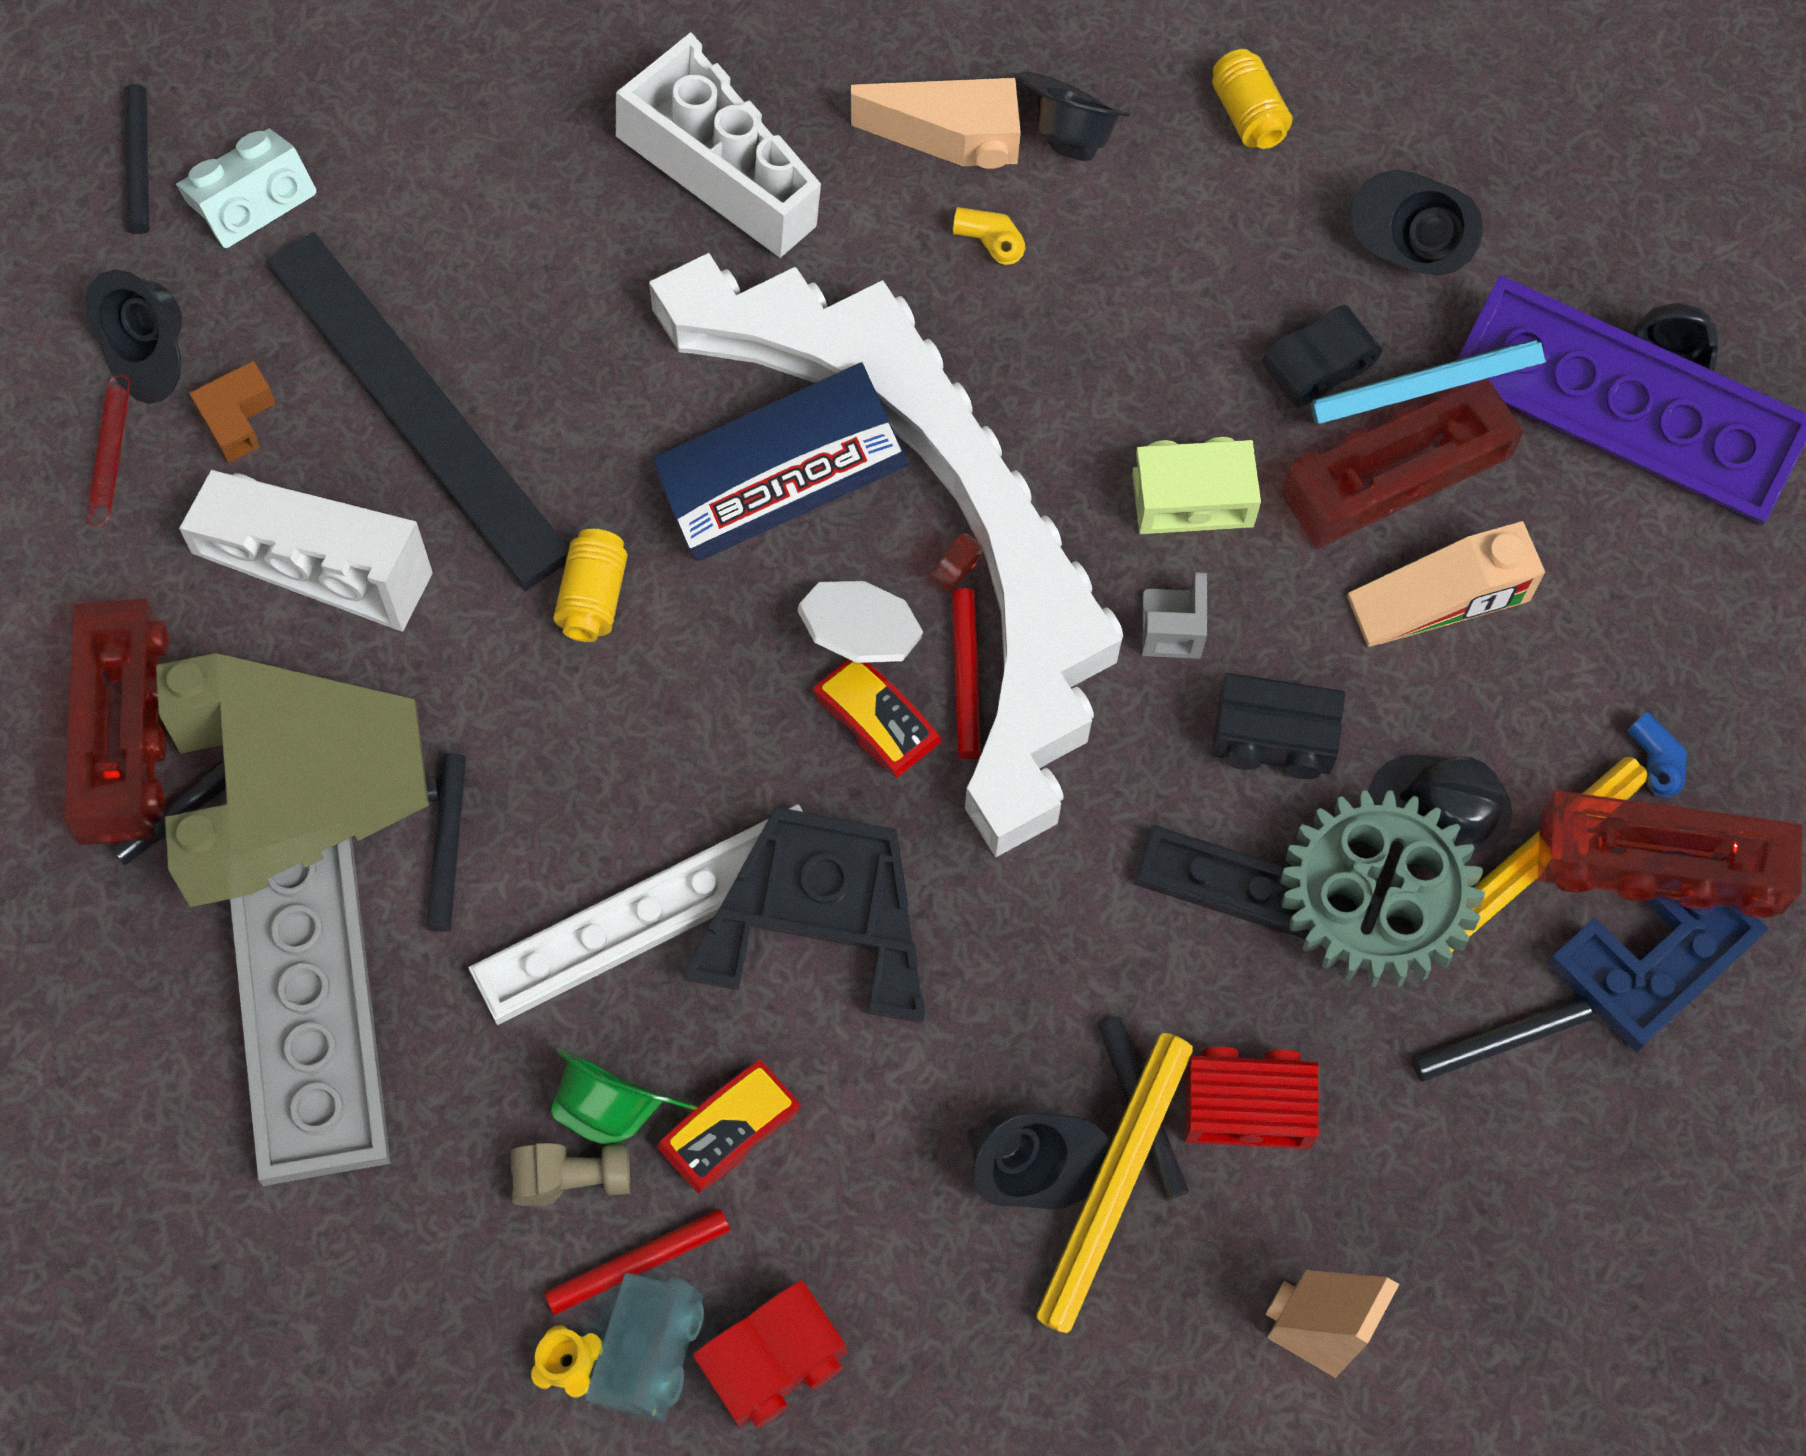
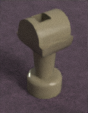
M551 1143L521 1146L512 1149L510 1152L511 1175H513L512 1203L514 1205L545 1206L554 1203L561 1196L563 1190L603 1183L605 1193L608 1195L631 1194L628 1143L605 1145L602 1149V1158L567 1157L564 1146Z

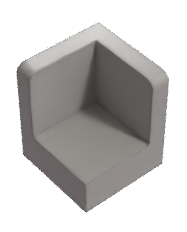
M1194 573L1190 591L1146 589L1143 593L1142 656L1201 659L1207 638V573Z

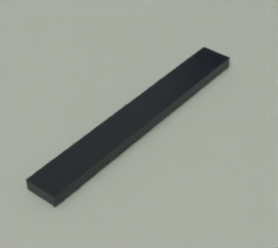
M313 231L269 258L267 263L273 275L523 590L527 591L566 564L569 551L568 546L316 233Z

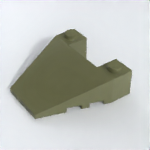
M218 653L156 665L159 715L179 753L182 754L223 745L227 804L165 817L168 870L189 907L252 895L270 886L268 878L300 862L306 868L324 858L321 853L322 851L354 835L357 841L429 806L418 709L415 699Z

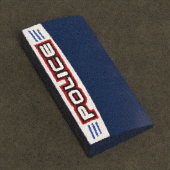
M863 362L855 364L653 458L689 551L697 561L711 557L909 466Z

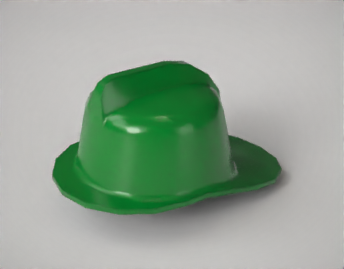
M561 1047L556 1049V1052L568 1061L552 1104L551 1114L556 1121L586 1139L603 1144L618 1143L633 1137L663 1101L696 1110L697 1106L692 1103L624 1081L597 1064Z

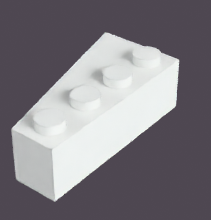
M691 32L616 92V137L779 258L817 226L821 183L780 135L773 136L761 122L762 114L749 100L744 103L730 86V77L718 63L712 65L702 53V44Z

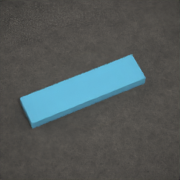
M1537 340L1526 341L1313 399L1312 403L1309 404L1314 422L1320 424L1545 363L1546 361L1541 342L1537 343Z

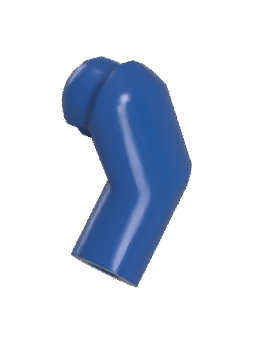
M1648 711L1626 732L1647 752L1646 771L1648 776L1646 785L1650 792L1662 798L1673 797L1682 790L1685 784L1687 751Z

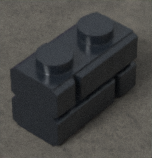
M1226 672L1219 695L1212 756L1225 758L1227 765L1241 770H1254L1259 768L1261 764L1285 767L1286 774L1299 779H1315L1321 773L1331 774L1339 753L1345 691Z

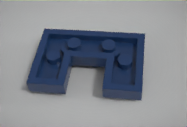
M1677 842L1631 886L1674 929L1646 957L1639 961L1597 918H1594L1547 962L1580 997H1584L1590 1007L1636 1053L1769 929L1680 842Z

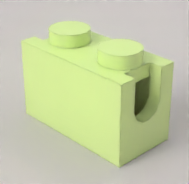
M1217 437L1204 443L1177 444L1173 441L1163 440L1151 443L1148 446L1137 447V467H1133L1132 476L1139 534L1254 527L1261 498L1252 440L1235 441L1228 437Z

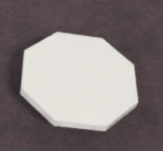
M865 581L818 582L799 603L797 610L814 643L856 663L903 661L923 634L920 625L905 600Z

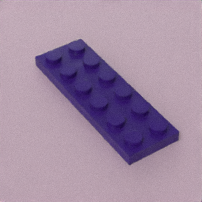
M1499 275L1457 360L1518 343L1537 340V343L1541 342L1546 362L1460 385L1461 387L1758 524L1763 525L1766 523L1806 443V413Z

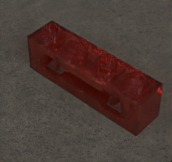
M1482 379L1469 386L1464 384L1449 388L1438 397L1437 401L1420 409L1415 405L1404 408L1396 413L1389 420L1388 424L1373 431H1369L1367 428L1359 429L1348 435L1338 447L1321 455L1318 451L1303 455L1291 465L1282 496L1317 550L1512 458L1524 431L1489 379ZM1445 433L1443 439L1439 442L1441 447L1374 477L1370 488L1359 493L1360 488L1364 485L1360 479L1430 447L1433 438Z
M147 598L74 604L64 819L79 845L153 840L154 817L162 816L164 813L163 787L161 781L156 779V762H163L166 756L164 731L161 725H157L159 706L156 665H159V656L168 655L169 639L165 621L156 620ZM103 666L109 675V681L122 680L119 749L126 761V778L119 767L118 761L108 762L110 691L103 682Z
M1555 790L1540 815L1537 881L1556 883L1557 888L1567 892L1579 893L1600 889L1617 892L1619 897L1631 901H1646L1658 897L1679 900L1680 905L1690 909L1704 910L1723 906L1741 909V912L1749 917H1775L1778 914L1782 915L1802 893V824ZM1596 816L1613 817V818H1620V819H1625V820L1601 818V817H1596ZM1728 833H1729V834L1742 835V836L1728 835ZM1616 846L1626 848L1622 854L1609 852L1610 849H1614ZM1715 852L1728 854L1726 857H1722L1721 861L1710 860Z

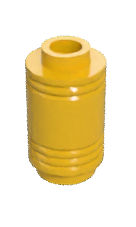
M1246 49L1234 50L1220 58L1213 68L1212 85L1243 144L1249 148L1259 147L1261 149L1276 146L1286 137L1293 118L1261 58Z
M585 529L580 531L578 537L570 542L553 619L558 626L563 628V633L573 640L593 642L598 639V636L607 635L612 630L628 557L626 550L623 548L624 541L614 533L601 529Z

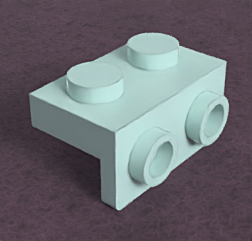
M270 128L244 136L238 141L234 150L218 159H209L197 164L190 170L187 178L176 184L187 204L206 219L218 243L225 248L232 246L316 194V188L294 146Z

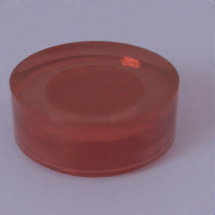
M963 533L942 557L931 576V580L946 592H953L976 565L983 552L982 544L968 534Z

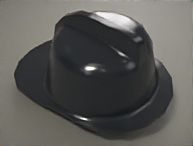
M1022 71L1018 73V78L1021 82L1039 93V133L1046 138L1051 148L1060 155L1084 162L1090 161L1095 156L1097 149L1103 148L1107 144L1118 117L1130 116V113L1110 108L1090 94L1060 80L1034 72Z
M1397 169L1378 173L1366 181L1353 199L1350 214L1354 234L1364 248L1385 260L1422 274L1435 276L1456 272L1469 263L1481 245L1484 231L1481 212L1471 197L1456 188L1425 176Z
M114 269L100 273L90 283L86 295L87 317L95 335L100 341L113 375H124L129 379V394L137 401L147 404L164 401L174 392L181 376V355L177 340L182 328V312L178 302L167 288L157 282L140 279L131 272ZM122 376L116 377L121 388L128 392V380Z
M1404 755L1387 762L1374 775L1368 790L1374 805H1382L1388 790L1394 793L1396 807L1403 809L1413 796L1418 797L1417 814L1423 817L1438 807L1441 809V813L1436 826L1443 830L1451 825L1458 824L1461 828L1453 842L1455 847L1473 844L1474 852L1476 853L1494 847L1507 834L1512 821L1511 800L1503 784L1489 766L1472 757L1454 756L1446 759L1426 755Z
M1020 1105L1003 1107L989 1115L979 1128H970L967 1133V1140L972 1147L974 1159L972 1178L976 1191L987 1202L1001 1206L1059 1209L1067 1208L1086 1199L1110 1147L1106 1134L1092 1121L1076 1116L1041 1113Z

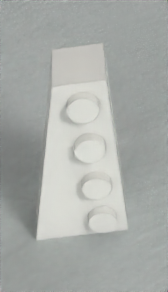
M211 470L179 528L191 553L402 632L433 573L416 521L269 485L238 473L230 475Z

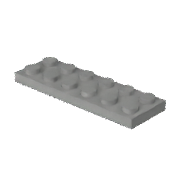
M352 837L322 851L321 853L324 857L322 860L306 868L300 862L268 878L270 886L252 895L230 899L258 1180L263 1186L391 1164Z

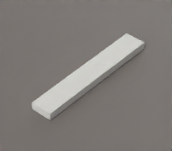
M799 804L789 808L791 810L802 811ZM768 819L468 967L496 1024L499 1025L713 918L722 905Z

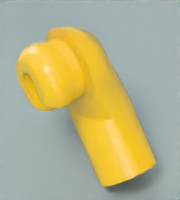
M957 207L953 226L954 235L979 238L998 263L1009 265L1019 261L1025 251V242L1008 215Z

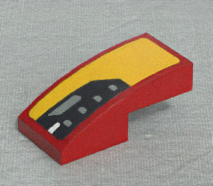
M849 659L812 688L817 701L822 707L854 732L859 746L896 778L942 742L936 730L913 704L869 662L856 663Z
M760 1059L688 1115L659 1142L657 1148L699 1194L743 1162L751 1148L795 1117L802 1104Z

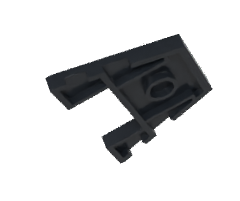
M775 807L722 905L711 921L698 948L686 966L683 981L739 990L750 928H758L876 950L877 954L866 1014L922 1023L925 1016V1006L920 992L916 949L912 941L907 910L909 905L897 829Z

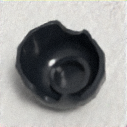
M1682 303L1656 306L1637 322L1633 332L1634 336L1715 371L1719 334L1716 324L1711 321L1710 315L1702 309Z

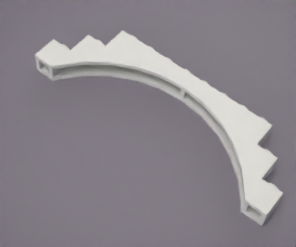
M709 253L650 281L652 310L677 350L681 353H694L758 363L814 383L863 362L895 434L919 453L957 500L985 554L1001 612L1004 675L998 712L974 775L967 787L965 810L995 857L1058 824L1061 808L1060 801L1063 800L1061 787L1048 768L1041 771L1039 768L1088 742L1092 723L1091 719L1094 717L1093 710L1083 691L1079 687H1074L1073 689L1070 687L1117 663L1123 638L1122 628L1114 613L1107 607L1101 609L1092 596L1090 579L1081 564L1077 561L1070 563L1060 548L1062 545L1061 538L1052 520L1046 515L1040 517L1031 504V493L1022 475L1016 470L1010 472L1001 459V447L992 430L988 426L981 428L971 414L972 405L965 389L958 382L952 384L942 370L943 361L935 344L930 339L923 341L914 328L915 320L904 298L901 296L894 298L882 280L828 307L819 287L814 282L807 285L796 267L741 293L732 273L728 269L720 271Z

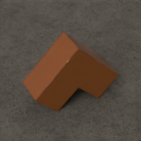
M254 361L189 393L197 412L228 463L260 447L255 432L247 418L275 405L276 402L268 383Z

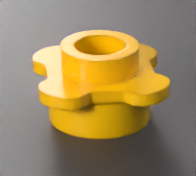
M563 1325L550 1328L536 1348L535 1365L531 1371L532 1381L541 1389H547L551 1386L563 1388L573 1398L585 1395L591 1388L592 1382L589 1375L593 1364L604 1352L602 1340L593 1333L583 1337L579 1336ZM567 1356H572V1363L564 1367L563 1359Z

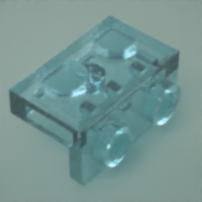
M625 1273L585 1400L594 1406L665 1423L669 1407L678 1401L683 1389L684 1370L682 1365L689 1342L697 1338L702 1327L704 1318L702 1300L704 1295L683 1279L671 1277L669 1282H663Z

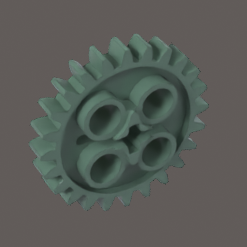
M1362 791L1358 806L1353 809L1349 802L1341 796L1337 798L1334 808L1335 818L1327 811L1319 808L1316 810L1313 820L1316 829L1302 824L1296 838L1301 846L1290 845L1285 860L1294 867L1283 869L1280 883L1293 889L1284 893L1281 904L1282 908L1299 910L1292 916L1289 928L1291 931L1309 929L1310 933L1303 946L1305 952L1312 951L1320 946L1327 950L1322 963L1323 968H1329L1339 959L1346 962L1345 980L1350 981L1356 975L1359 968L1368 971V979L1372 987H1376L1382 972L1387 971L1390 972L1396 986H1402L1406 979L1408 968H1411L1422 981L1426 980L1431 971L1430 959L1444 969L1448 967L1453 957L1450 948L1463 951L1470 939L1464 930L1474 931L1481 916L1472 909L1480 907L1485 897V892L1471 886L1479 882L1483 870L1477 866H1464L1470 860L1475 850L1473 844L1455 847L1453 842L1461 827L1455 824L1441 830L1436 826L1441 813V809L1438 807L1430 811L1425 817L1417 814L1418 797L1413 796L1403 809L1396 807L1393 791H1387L1382 805H1374L1368 791ZM1356 842L1366 843L1374 849L1377 856L1368 859L1360 858L1352 853L1348 845ZM1393 842H1400L1403 845V850L1372 933L1365 935L1360 930L1361 924L1389 849ZM1416 863L1425 865L1434 873L1435 878L1427 881L1419 880L1411 875L1407 866ZM1334 895L1347 896L1356 904L1357 910L1348 913L1340 912L1331 906L1328 898ZM1396 916L1403 917L1412 923L1416 932L1409 935L1398 934L1388 925L1387 919Z

